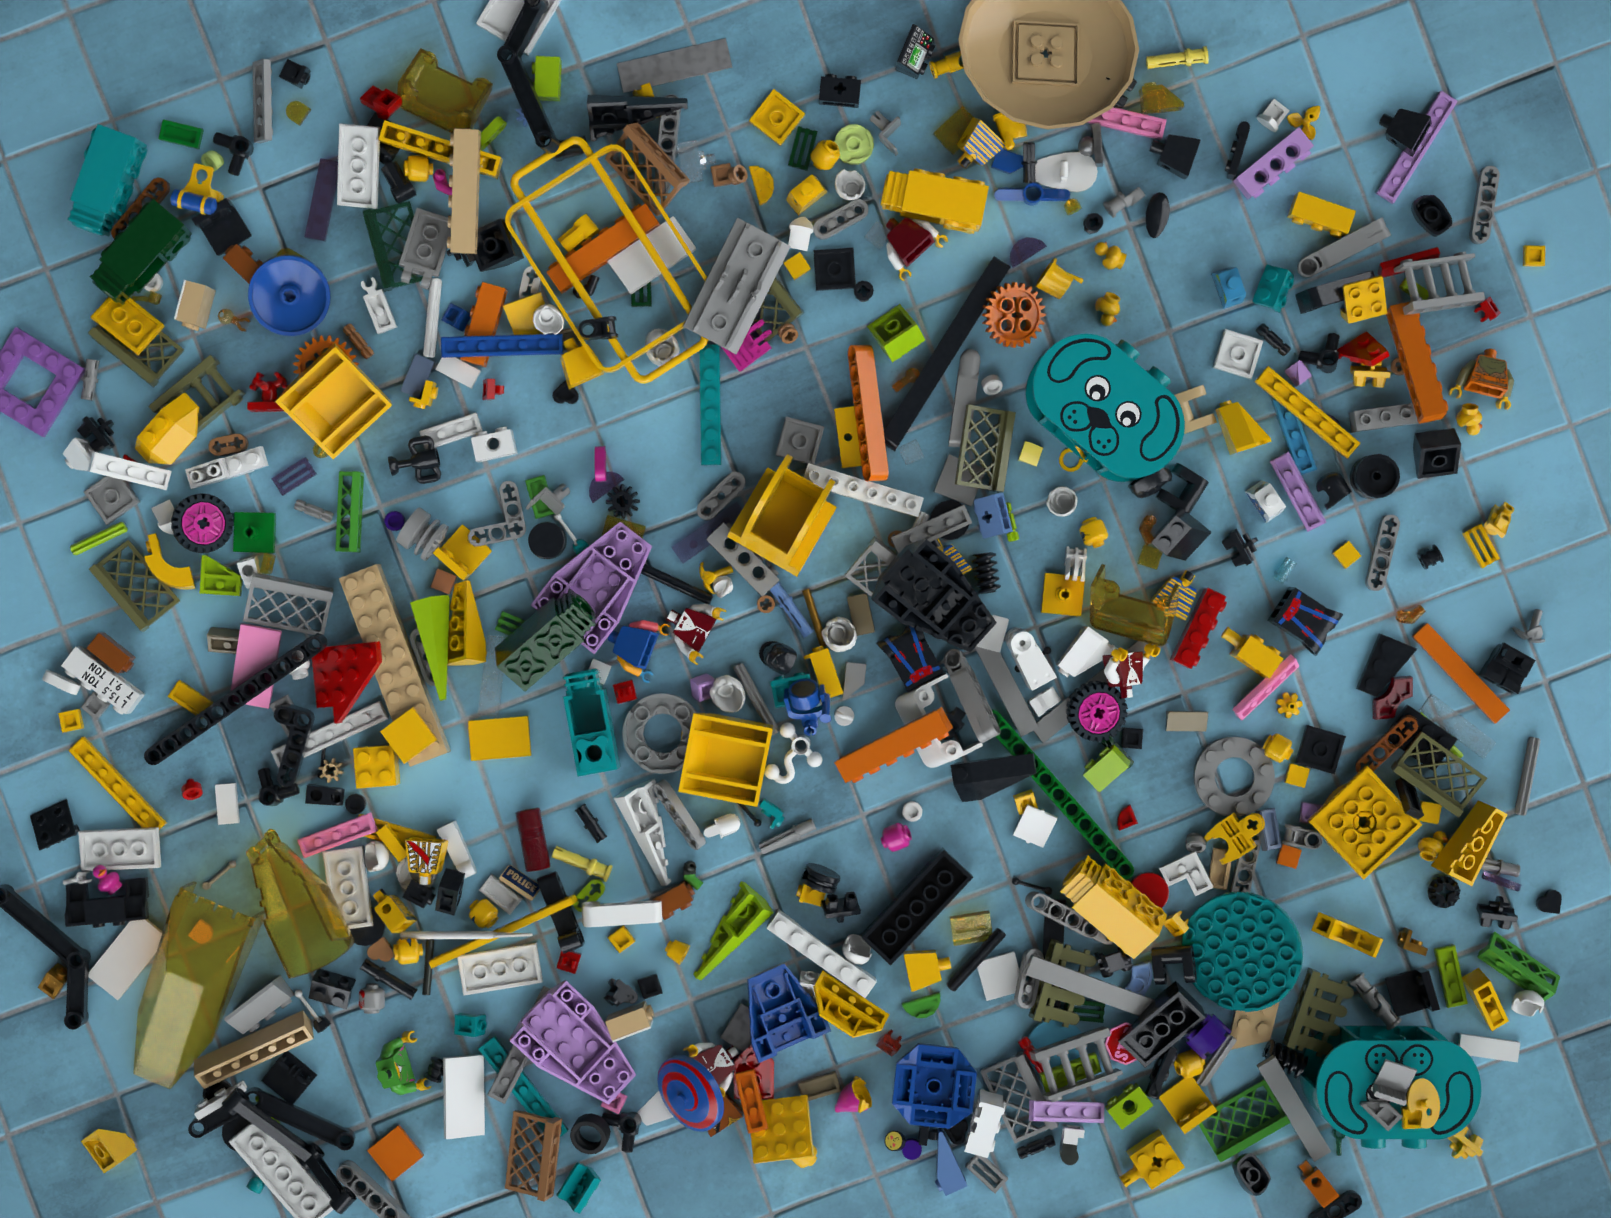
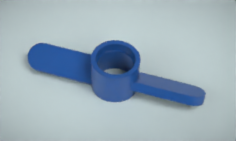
M1030 183L1025 188H998L994 192L995 199L998 201H1024L1027 205L1031 206L1038 204L1040 201H1067L1071 195L1067 189H1042L1037 183ZM1028 188L1037 189L1040 193L1039 199L1036 201L1029 200L1025 194Z

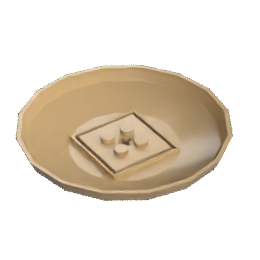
M971 0L965 9L958 38L964 72L983 101L1014 122L1047 130L1084 125L1112 109L1133 81L1139 54L1133 17L1122 0ZM1044 50L1047 51V54H1051L1048 55V58H1044L1042 54Z

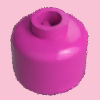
M895 823L883 829L881 843L884 848L888 847L890 851L896 852L909 846L912 835L906 825Z

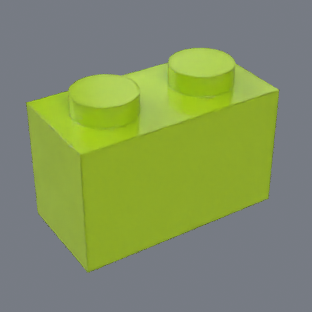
M536 56L535 62H532V74H535V82H532L540 101H560L562 71L560 57Z
M1112 745L1110 748L1106 746L1099 753L1100 757L1095 761L1091 759L1084 766L1083 776L1099 793L1130 765L1131 761L1115 745Z

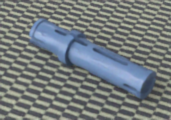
M778 582L770 591L780 603L779 607L785 610L803 638L807 637L814 630L792 601L793 597H789L781 583Z

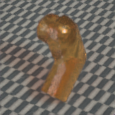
M1154 515L1145 516L1139 527V532L1146 545L1151 544L1154 538L1151 533L1154 524L1157 523Z
M1417 605L1412 611L1399 610L1396 613V620L1404 624H1413L1426 610L1421 605Z

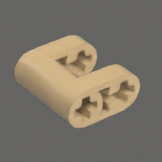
M1204 385L1174 395L1183 411L1185 421L1184 434L1217 423L1214 413L1198 419H1194L1188 401L1206 395Z

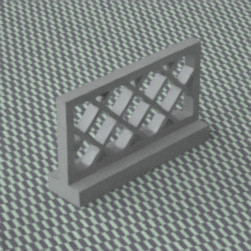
M875 536L869 542V546L844 574L845 577L871 597L874 591L868 588V581H877L879 577L867 578V568L878 567L880 576L881 566L889 565L898 555ZM870 551L877 555L878 563L866 564L865 557ZM864 568L865 578L856 579L851 575L855 569Z
M253 572L243 621L311 635L316 633L324 635L333 596V588ZM254 587L263 589L267 595L257 601L253 595ZM277 592L283 593L287 600L279 605L272 598V595ZM297 596L303 597L307 604L297 609L292 601ZM269 598L275 607L265 613L260 603ZM317 600L326 601L325 609L317 613L312 604ZM290 602L295 611L285 616L280 607ZM256 605L263 614L258 618L248 617L249 610ZM310 606L315 615L305 620L300 611ZM278 610L283 619L278 622H272L267 615ZM295 614H298L303 621L298 626H292L288 621ZM318 618L322 624L321 630L311 629L308 623Z
M1024 1050L980 1071L990 1092L997 1093L998 1087L1010 1091L1007 1100H1003V1102L1006 1103V1107L1008 1105L1016 1108L1018 1112L1015 1118L1007 1116L1005 1111L1001 1116L1014 1143L1045 1130H1052L1058 1127L1059 1122L1043 1121L1045 1125L1038 1128L1031 1125L1032 1121L1025 1123L1017 1120L1020 1110L1029 1113V1109L1022 1107L1025 1097L1031 1100L1049 1101L1043 1098L1042 1094L1045 1091ZM1015 1061L1018 1068L1016 1075L1005 1071L1007 1064ZM991 1071L1001 1073L998 1083L990 1080L987 1073ZM1003 1074L1014 1078L1011 1088L1000 1084ZM1016 1079L1025 1082L1027 1087L1024 1093L1013 1089ZM1012 1092L1023 1096L1020 1106L1009 1102ZM1016 1123L1027 1127L1025 1134L1017 1137L1014 1131Z

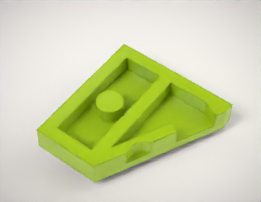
M202 555L199 594L241 596V575L211 557Z

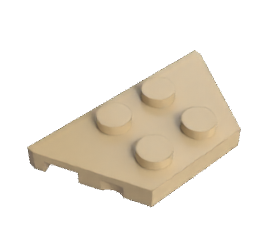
M1279 1002L1259 1011L1245 1012L1234 1010L1230 1035L1235 1037L1237 1041L1231 1050L1270 1041Z

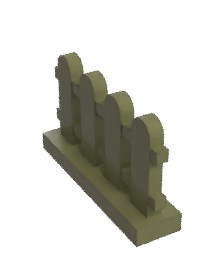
M1053 939L1050 940L1045 960L1058 964L1060 959L1059 965L1064 967L1067 961L1079 964L1078 972L1083 974L1086 967L1095 966L1096 958L1090 954V950L1084 949V952L1072 950L1069 944H1065L1063 947L1064 944ZM1040 980L1036 1002L1030 1008L1028 1016L1039 1022L1042 1021V1017H1044L1043 1021L1049 1023L1050 1019L1063 1022L1062 1026L1068 1028L1069 1024H1078L1080 1018L1078 1014L1073 1012L1075 1005H1083L1085 997ZM1055 1000L1068 1003L1067 1010L1054 1007Z
M1308 967L1282 1043L1292 1049H1295V1046L1298 1045L1296 1048L1303 1051V1048L1316 1051V1056L1322 1058L1323 1054L1327 1055L1334 1048L1327 1042L1329 1035L1338 1036L1340 1034V1027L1334 1024L1336 1016L1342 1018L1347 1014V1009L1341 1005L1342 998H1351L1354 991L1351 987L1347 986V981L1342 980L1341 983L1329 980V975L1323 973L1321 977L1320 972ZM1323 991L1337 995L1335 1001L1332 1002L1321 998ZM1320 1010L1330 1014L1328 1021L1315 1017L1316 1011ZM1310 1029L1322 1032V1039L1308 1036Z

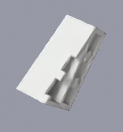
M979 1090L964 1144V1152L988 1158L989 1153L994 1151L996 1142L994 1137L999 1132L1000 1118L1004 1114L1006 1103L1003 1102V1095Z

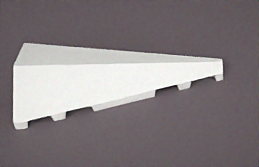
M650 779L625 789L614 797V800L661 886H667L671 883V879L667 877L666 866L668 865V859H665L663 850L666 847L662 818L658 816L657 810L659 798L655 796L653 788L656 780Z

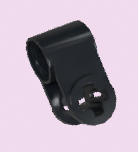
M616 316L582 321L578 328L580 336L589 341L618 338L615 328ZM587 325L594 328L593 333L590 335H585L582 332L583 328Z

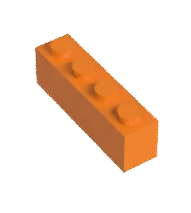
M482 282L481 286L477 287L475 294L477 302L471 308L470 317L472 319L470 325L467 324L464 336L496 335L503 305L508 293L506 288ZM489 356L461 357L460 359L464 362L486 368Z

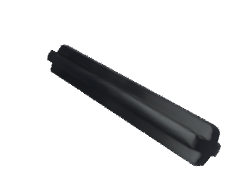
M647 564L644 565L641 574L705 604H710L713 599L712 594Z
M996 928L946 983L947 987L952 991H956L1005 938V932L1000 928Z

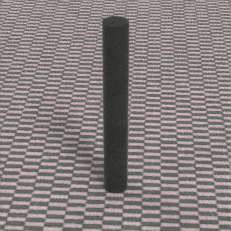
M426 939L422 995H430L432 969L428 962L433 958L434 939Z

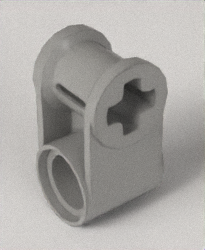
M1285 824L1286 832L1281 844L1309 849H1317L1322 845V836L1318 832L1296 825ZM1315 834L1316 842L1309 845L1307 842L1308 836Z

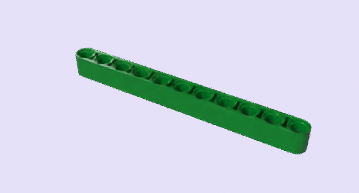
M991 709L992 713H995L997 716V724L1000 731L1004 728L1010 730V736L1007 739H1002L1000 734L995 736L1012 756L1034 753L1001 714ZM1017 743L1023 745V751L1020 754L1013 752V747ZM1034 753L1037 762V773L1030 777L1110 868H1114L1124 879L1132 877L1134 874L1132 863ZM1045 773L1049 774V782L1041 784L1040 776ZM1062 789L1063 795L1060 799H1054V790ZM1069 804H1075L1076 811L1073 814H1067L1066 807ZM1082 819L1089 820V826L1086 829H1081L1079 826ZM1096 834H1101L1103 838L1099 844L1093 843V837ZM1109 849H1114L1116 852L1115 857L1112 859H1107L1106 852ZM1128 864V872L1120 874V866Z

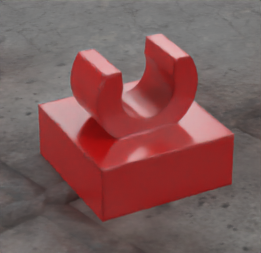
M1491 297L1482 301L1480 306L1474 310L1475 313L1478 311L1485 313L1480 322H1484L1488 318L1491 321L1501 313Z
M495 379L483 380L482 400H494L495 395L504 394V386L495 385Z
M633 679L613 684L618 704L638 699Z
M561 951L556 968L576 974L582 954L574 951L563 954Z

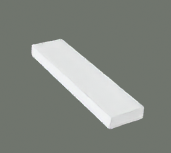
M94 451L92 452L88 467L89 472L167 490L172 472Z

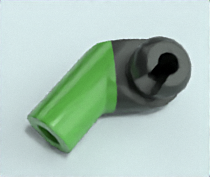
M688 861L683 866V879L698 890L703 882L696 877L695 862Z

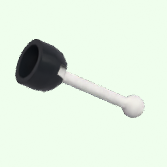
M295 991V996L300 998L315 1018L313 1027L319 1034L331 1025L330 1021L324 1016H317L303 997L302 991Z

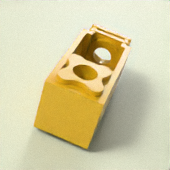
M914 168L913 171L909 170V174L890 170L885 178L881 206L883 210L886 209L900 213V217L925 220L929 223L943 225L944 229L974 234V232L979 231L982 224L989 186L985 185L983 181L969 180L954 176L951 179L946 178L945 174L929 172Z
M1087 855L1083 860L1075 864L1064 878L1060 892L1071 899L1074 903L1072 908L1102 932L1109 941L1114 942L1125 954L1133 959L1160 935L1167 914L1161 907L1156 906L1145 894L1139 892L1131 882L1121 877L1114 868H1110L1106 863L1101 866Z

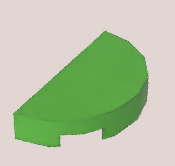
M940 992L901 1004L904 1010L911 1016L927 1018L933 1015L939 1007L941 1001Z

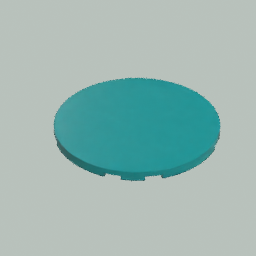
M1227 892L1203 903L1189 919L1187 924L1189 929L1182 936V945H1193L1197 982L1192 984L1204 997L1225 1009L1253 1012L1266 1009L1278 1003L1294 987L1303 964L1302 940L1292 919L1273 901L1250 892Z

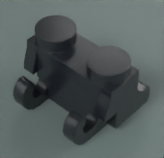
M1117 947L1118 952L1104 956L1103 953H1094L1102 977L1107 978L1112 976L1115 971H1128L1132 968L1130 956L1125 954L1120 947Z
M611 978L608 981L611 988L605 994L604 999L611 1006L615 1005L618 1007L623 1002L633 1004L637 1001L638 995L629 985H626L620 979L615 980Z

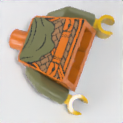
M1486 349L1484 355H1478L1475 360H1470L1460 370L1455 381L1456 385L1449 389L1448 395L1450 396L1452 391L1457 389L1458 395L1456 398L1461 397V387L1464 386L1463 390L1499 398L1496 401V408L1500 409L1502 402H1505L1504 409L1508 410L1511 407L1508 397H1511L1514 379L1509 369H1507L1506 361L1496 358L1497 351Z

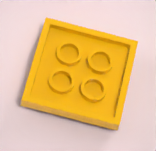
M808 1095L762 1100L769 1129L751 1133L753 1163L759 1164L814 1157Z

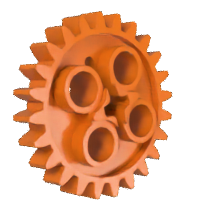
M1012 282L1011 285L1004 283V288L997 286L998 293L991 291L993 298H986L989 305H983L987 313H983L982 316L987 317V320L982 322V324L989 326L985 332H992L990 338H997L996 343L1001 344L1003 342L1005 347H1008L1009 344L1012 348H1016V345L1023 347L1024 342L1030 344V337L1037 338L1035 331H1042L1038 327L1039 324H1045L1041 320V317L1046 316V314L1041 313L1045 306L1039 305L1043 299L1035 298L1038 292H1031V286L1025 288V283H1020L1019 285L1017 282ZM1004 300H1006L1008 304L1005 310H1003L1002 308V302ZM1025 300L1026 307L1022 310L1021 302ZM1004 320H1006L1007 327L1005 330H1003L1001 327V324ZM1024 320L1026 322V326L1022 330L1020 328V324Z
M323 335L320 336V341L313 337V344L306 341L305 345L307 348L300 347L299 350L302 354L295 355L299 362L293 363V365L298 366V369L294 370L293 373L300 375L307 368L308 361H315L317 359L314 356L315 353L321 356L323 350L329 348L334 343L352 361L357 355H350L353 348L346 349L347 342H343L340 345V338L338 337L334 342L331 335L328 336L327 341H325Z

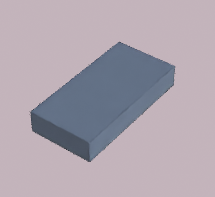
M415 354L400 391L420 399L425 381L428 380L435 362Z
M1275 808L1255 811L1265 820V827L1259 832L1262 851L1282 848Z

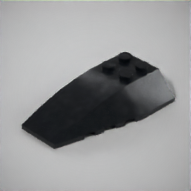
M926 538L905 546L881 573L871 597L872 601L900 623L914 627L918 631L926 632L937 639L947 641V643L971 652L997 623L955 562Z

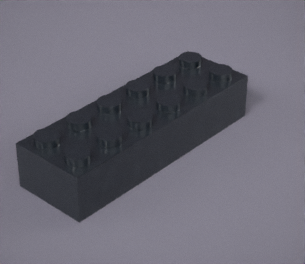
M942 847L861 934V938L889 965H892L973 878L972 874Z

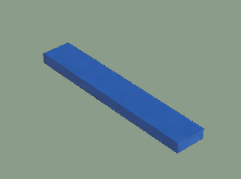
M563 334L441 337V358L563 354Z

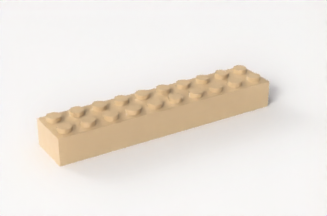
M375 564L339 578L362 642L380 641L382 663L376 670L375 676L392 721H395L414 707L438 739L409 760V766H414L450 752L449 744L381 564Z

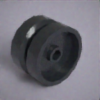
M1382 454L1369 455L1359 459L1353 465L1350 472V484L1353 490L1359 496L1367 499L1383 498L1390 495L1398 487L1400 481V471L1396 462L1389 456Z

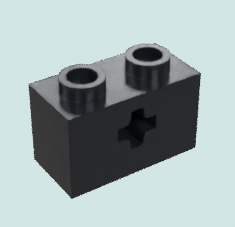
M825 74V77L821 76L819 105L859 108L861 80H857L855 76H845V78H837L835 74ZM839 86L842 87V94H838Z

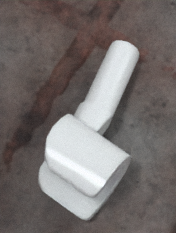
M90 871L78 872L74 878L63 880V884L67 885L74 882L79 884L89 883L92 879L87 880L86 874L90 873Z

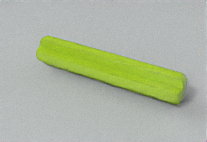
M119 522L71 545L70 550L73 555H79L127 532L128 529L124 522Z

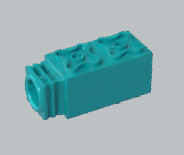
M97 124V127L91 133L90 143L84 152L85 160L70 198L74 203L67 220L80 229L99 236L106 235L109 237L115 219L119 220L126 212L128 200L133 193L134 180L139 177L142 162L147 155V145L133 136Z
M596 668L567 673L563 677V680H566L564 685L567 687L566 696H563L578 777L617 770L621 767L607 688H603V685L600 684L601 677L598 674L600 670Z

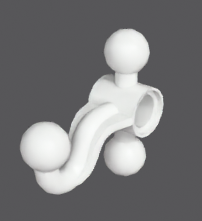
M785 722L780 726V734L793 741L792 748L784 757L787 774L781 776L777 765L768 764L765 767L764 775L768 779H774L777 783L787 784L792 781L795 775L792 758L796 754H805L807 763L814 768L820 766L823 759L820 753L813 752L810 749L811 742L807 736L797 735L794 725ZM796 741H805L806 748L804 750L798 749Z

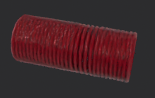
M532 808L515 813L526 872L551 867L540 808Z

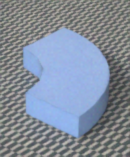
M1150 960L1132 965L1131 977L1124 989L1145 996L1152 981V965Z

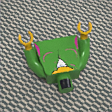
M404 1031L401 1038L397 1037L384 1044L380 1057L376 1060L377 1078L381 1082L384 1089L390 1088L392 1092L398 1095L416 1092L417 1089L424 1091L431 1088V1086H424V1081L428 1080L427 1078L419 1079L417 1083L414 1082L416 1080L405 1045H403V1043H414L417 1041V1038L410 1039V1034L415 1031Z

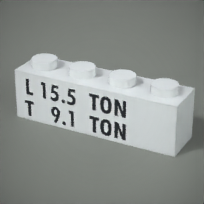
M76 646L61 665L66 669L65 673L72 678H78L82 681L81 685L88 690H94L98 693L97 697L100 700L110 702L114 705L113 709L122 715L132 713L145 695V693L82 646Z

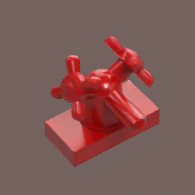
M260 372L256 373L249 388L254 391L258 387L261 388L262 401L247 402L248 411H284L275 402L278 398L277 388L282 386L283 389H286L288 387L286 379L281 373L274 372L277 379L273 382L263 381L262 379L265 375Z

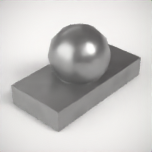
M1094 123L1092 124L1093 137H1083L1078 143V149L1084 156L1095 154L1096 167H1103L1101 124Z

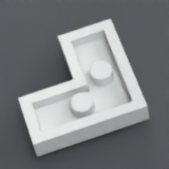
M1196 851L1159 867L1168 887L1187 879L1195 896L1214 888Z

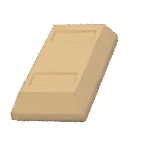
M1213 847L1209 878L1214 888L1227 890L1231 862L1222 865L1219 860L1225 857L1224 854L1228 850Z

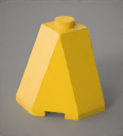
M1229 400L1220 403V408L1215 409L1230 455L1271 442L1268 434L1238 402L1232 403Z

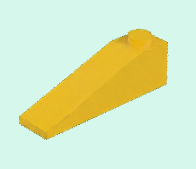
M468 580L454 584L450 605L452 616L449 621L447 666L476 665L486 662V640L471 583Z

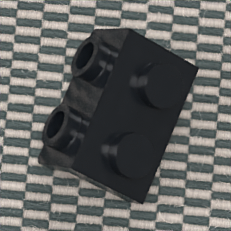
M318 968L311 981L308 998L347 1010L356 979Z

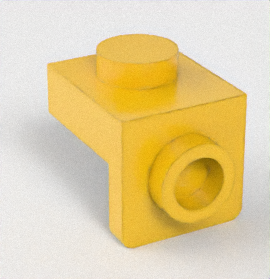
M428 380L425 381L422 398H409V401L414 403L413 407L425 409V406H432L433 399H436L438 395L436 383Z

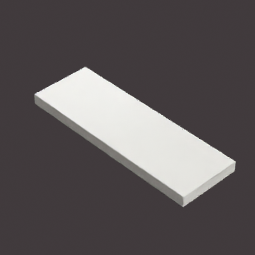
M249 1123L228 1141L294 1218H324L334 1210L329 1204L331 1200L329 1194L314 1175L299 1163L297 1156L252 1123Z

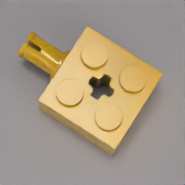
M1227 627L1221 635L1222 638L1235 646L1230 655L1261 677L1270 679L1284 659L1279 656L1281 653L1279 650L1272 646H1265L1263 644L1264 640L1255 634L1240 636L1230 627Z
M1158 1129L1126 1151L1134 1163V1167L1119 1176L1126 1188L1140 1177L1144 1178L1151 1190H1153L1185 1167ZM1156 1156L1158 1161L1154 1162L1152 1158Z

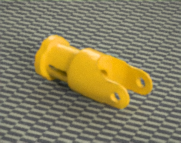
M961 51L946 55L944 59L936 62L930 61L929 67L933 78L936 79L939 75L947 72L953 73L964 69L963 64H959Z

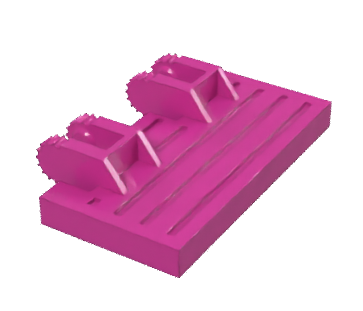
M763 319L750 327L737 355L722 347L739 372L772 349L768 341L761 346L759 345L760 342L772 334L770 329L764 331L756 339L751 334L763 326L765 323Z

